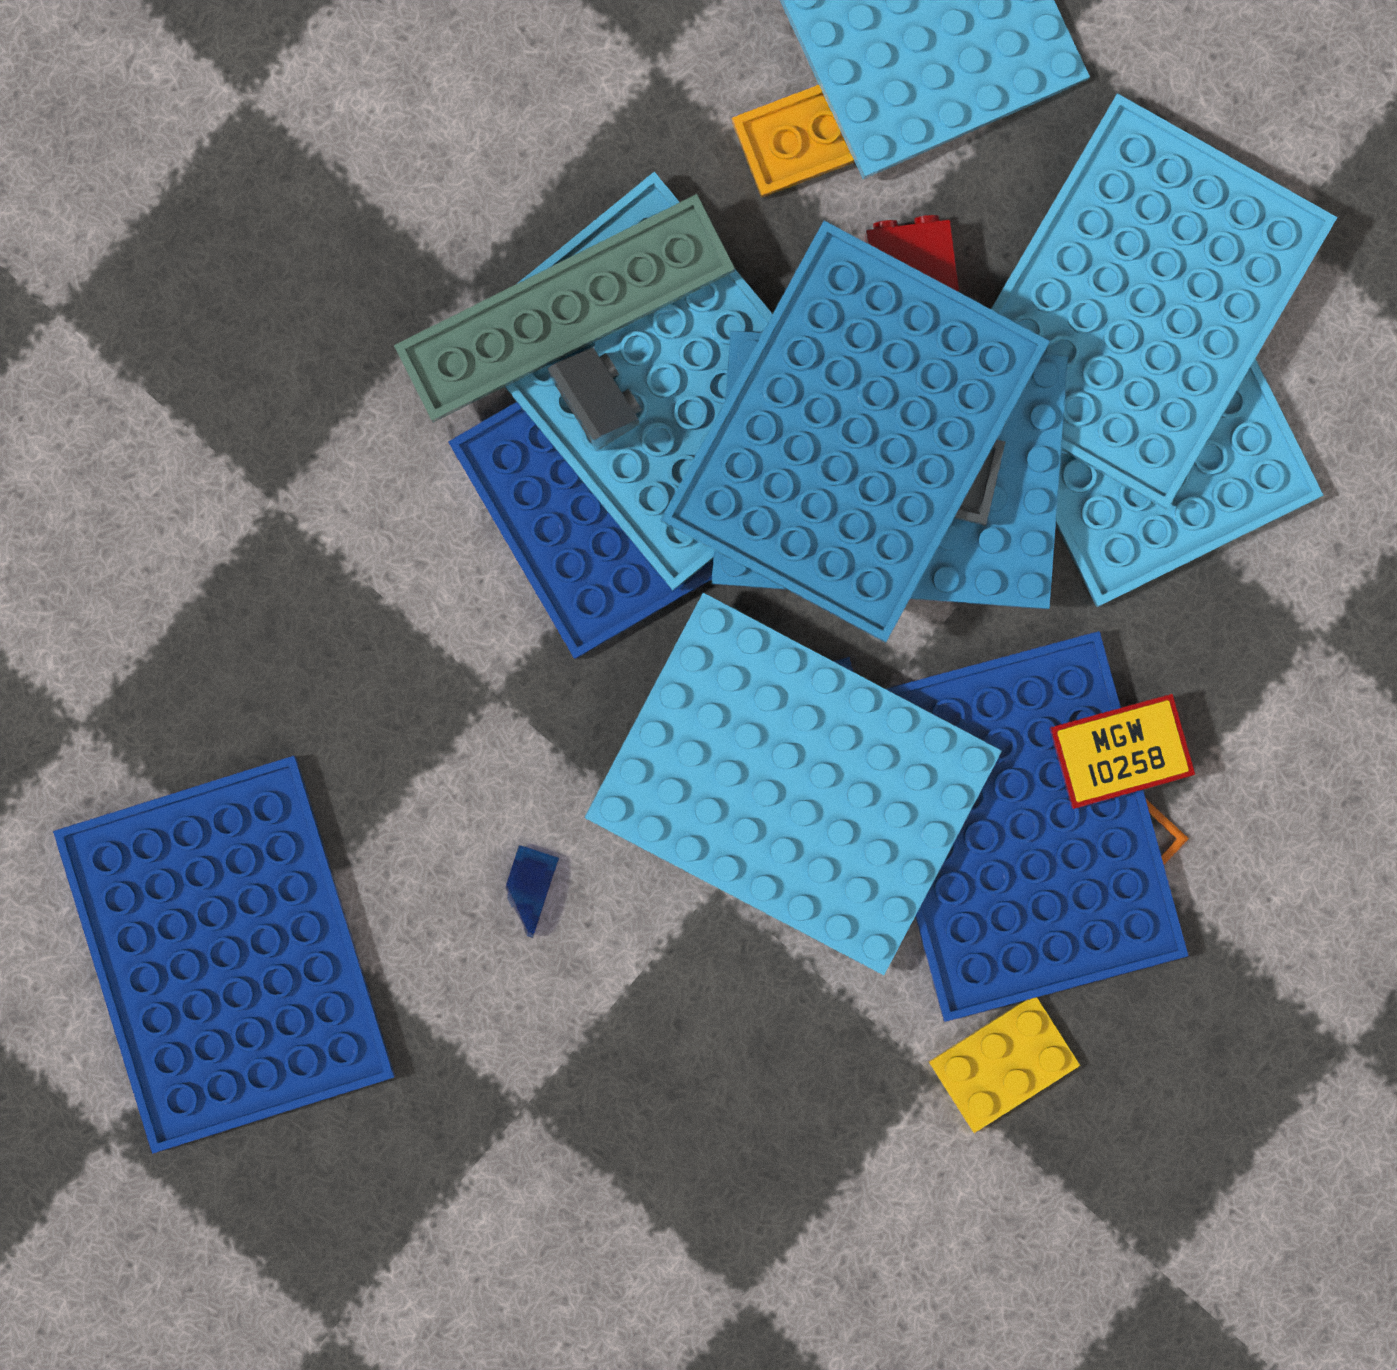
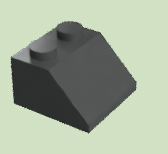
M590 348L555 363L548 368L553 383L596 451L639 425L636 413L640 412L641 408L629 389L624 392L620 391L613 379L619 373L606 353L599 357L595 349Z

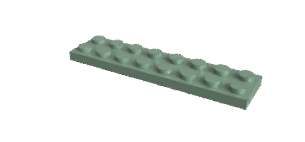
M695 194L395 344L394 347L429 417L434 423L735 272V268L698 195Z

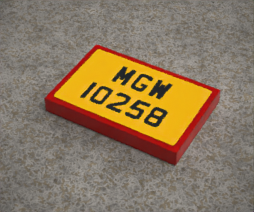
M1173 694L1049 728L1072 809L1195 775Z

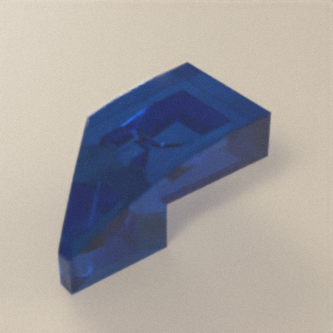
M519 845L505 888L508 892L507 899L519 916L524 926L523 930L528 937L533 938L559 858Z

